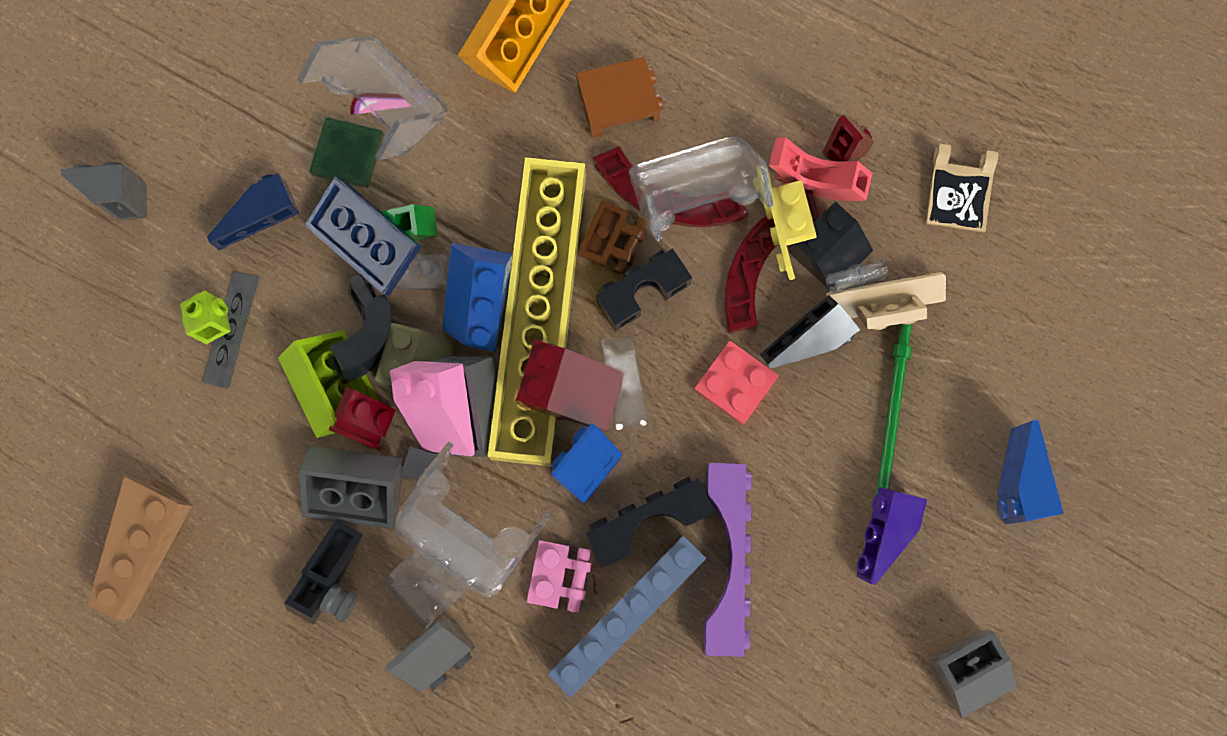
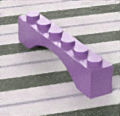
M708 463L706 466V494L723 523L729 547L728 577L723 593L714 610L704 621L703 654L706 656L744 657V649L750 648V631L745 630V617H750V598H745V585H750L751 569L750 566H745V553H750L751 535L745 534L746 521H751V503H746V490H751L752 476L751 472H746V464Z

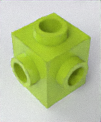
M203 291L180 303L181 320L186 335L204 344H208L231 332L227 316L228 307L221 298Z

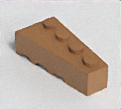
M124 476L87 606L114 620L131 619L192 506L139 479Z

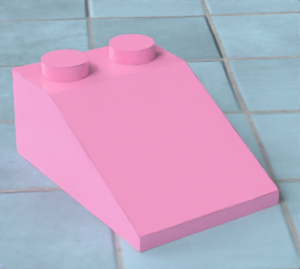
M413 361L390 370L394 402L422 449L437 453L464 456L475 455L463 364Z

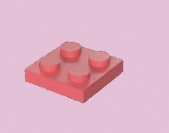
M729 341L694 388V391L738 423L744 425L779 375Z

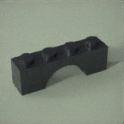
M690 477L682 479L673 484L675 490L665 495L662 490L651 494L645 498L647 504L638 508L631 504L617 511L619 517L610 522L604 517L590 524L591 531L587 532L586 535L601 567L610 565L631 554L630 541L635 528L647 518L668 516L679 521L684 527H687L714 514L715 510L699 478L691 481Z

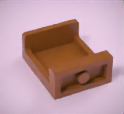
M645 57L577 73V85L591 138L602 136L604 128L652 117L653 122L659 121L660 111L664 109L661 94L654 91L653 84L656 83L655 72L652 66H647Z

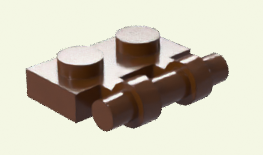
M601 200L578 250V256L603 267L606 266L609 257L617 260L613 271L624 275L627 267L631 266L635 259L633 254L638 243L644 239L646 234L644 229L648 223L647 220L637 217L634 225L625 223L629 211ZM620 233L628 237L623 249L615 247Z

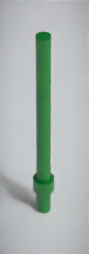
M900 324L898 341L893 347L892 357L895 358L876 495L879 487L889 489L906 366L907 360L911 359L912 346H909L912 324Z

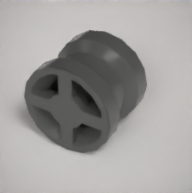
M335 583L326 593L319 609L325 614L332 613L337 621L343 623L352 612L358 600V594L354 592L348 593L343 590L342 585Z

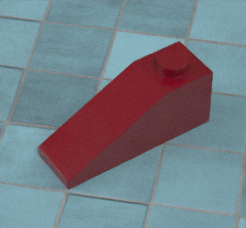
M842 115L838 119L823 153L830 161H858L869 152L874 141L867 128L860 126L854 119Z

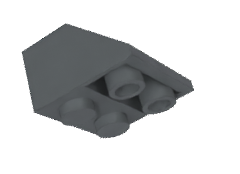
M106 162L104 166L93 167L87 164H77L73 168L61 169V175L115 219L147 218V184L122 163Z
M980 630L928 659L960 718L967 716L1017 687L1011 660L994 631Z

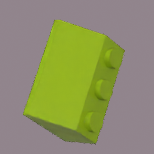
M344 330L296 340L278 357L316 438L334 433L329 430V427L334 426L336 421L334 415L345 388L353 389L379 401L366 374L354 381L343 384L330 360V346L348 339Z

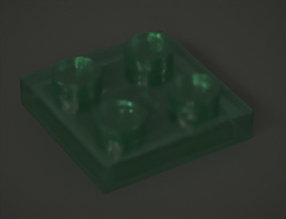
M325 117L309 172L313 176L330 180L337 176L348 184L369 188L384 138L383 131Z

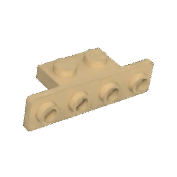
M943 272L828 292L826 297L830 295L850 318L859 317L867 330H882L890 325H909L917 320L927 319V307L925 305L946 300V276Z

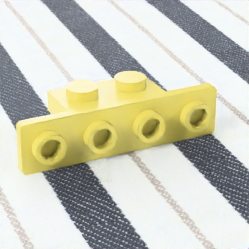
M764 164L761 165L763 176L757 178L761 194L767 193L769 201L764 202V207L768 220L774 219L775 227L770 228L774 246L780 244L782 253L776 254L780 272L787 271L789 280H793L795 276L787 245L817 238L802 180L773 188L767 165Z

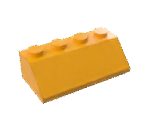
M491 0L457 56L477 74L511 92H516L571 0Z

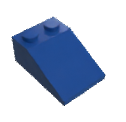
M1033 420L1011 428L997 493L999 500L996 503L998 514L1001 519H1004L1005 524L1027 522L1064 514L1039 420Z

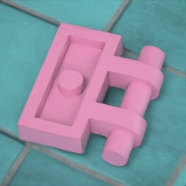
M539 540L527 603L558 609L560 596L569 598L567 611L579 613L581 600L585 601L586 591H583L586 574L587 572L590 573L592 563H589L591 550L579 548L577 560L568 559L570 546ZM566 568L574 569L571 588L562 587Z

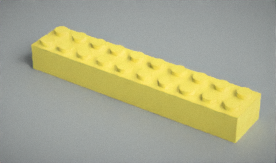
M525 157L488 457L493 461L550 467L553 463L558 417L517 406L516 397L535 339L566 348L586 179L585 163Z

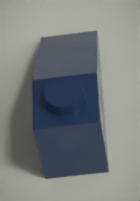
M278 173L261 177L257 183L251 185L207 236L209 243L216 249L221 250L299 214V209L287 183Z

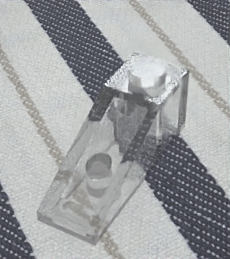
M632 336L602 340L606 365L625 372L614 408L616 429L646 425L647 416Z

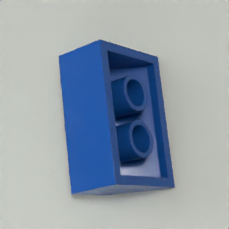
M457 243L451 244L442 329L464 346L496 351L503 335L513 254Z

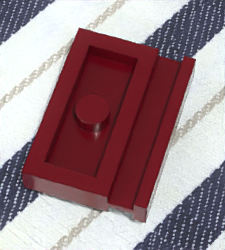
M345 388L334 415L336 421L334 426L329 427V430L380 451L381 446H379L381 437L385 438L396 409L353 389Z

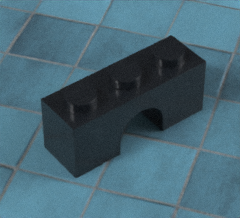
M673 248L666 253L664 250L658 251L649 258L650 262L641 268L638 265L634 266L624 273L623 276L625 278L617 283L610 281L599 288V294L596 295V303L615 332L641 316V308L634 298L636 292L641 288L653 287L657 289L666 301L691 285L692 276Z

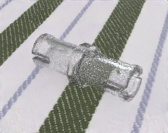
M883 260L863 266L855 264L850 266L848 270L828 274L826 278L827 286L835 283V286L829 287V290L833 293L850 287H862L868 282L887 278L888 268L879 269V267L886 265Z

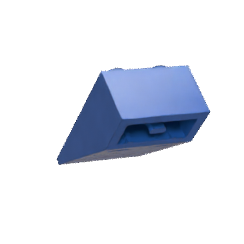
M593 423L588 428L582 426L571 440L574 446L567 454L562 451L551 464L554 470L551 475L555 482L584 505L623 455Z

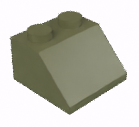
M392 323L375 382L382 388L392 390L390 370L413 361L433 362L443 357H453L456 344L423 330Z

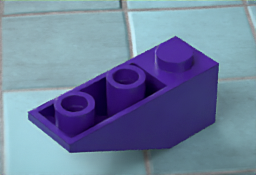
M879 487L878 493L873 499V513L870 525H868L865 531V545L862 555L857 562L858 572L856 577L876 585L920 530L927 499Z

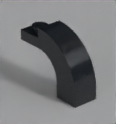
M360 274L348 278V294L360 313L364 324L354 336L330 346V360L343 384L364 376L378 364L382 358L391 326V311L386 295L382 294L376 297L371 284H365Z

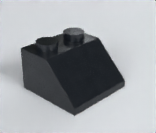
M836 201L813 223L817 238L795 243L789 251L797 261L831 292L873 251L858 221Z

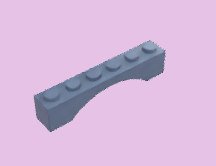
M682 536L634 587L548 673V676L571 698L706 558Z

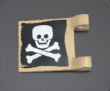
M939 143L938 148L935 147L933 152V173L925 224L982 233L986 232L992 181L999 152L985 151V154L980 156L979 168L948 163L951 145Z

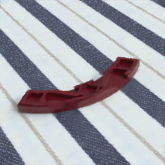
M620 146L593 157V162L599 173L619 197L635 209L657 220L686 227H713L734 223L749 216L737 189L716 195L683 196L680 193L669 191L658 185L655 186L647 181L632 166Z
M813 192L806 193V198L814 223L820 216ZM767 215L760 219L746 235L733 258L728 273L724 297L725 321L728 334L758 326L755 308L757 280L765 261L778 246H774L770 228L775 227L774 219L768 220Z

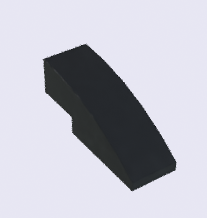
M335 520L301 571L302 577L284 602L286 610L314 625L321 614L319 608L326 593L333 584L339 583L363 534Z

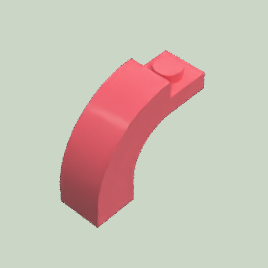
M786 137L775 139L773 151L770 155L769 166L777 172L775 179L784 185L802 180L805 193L813 192L814 196L840 201H866L873 173L859 161L836 162L819 159L805 153Z

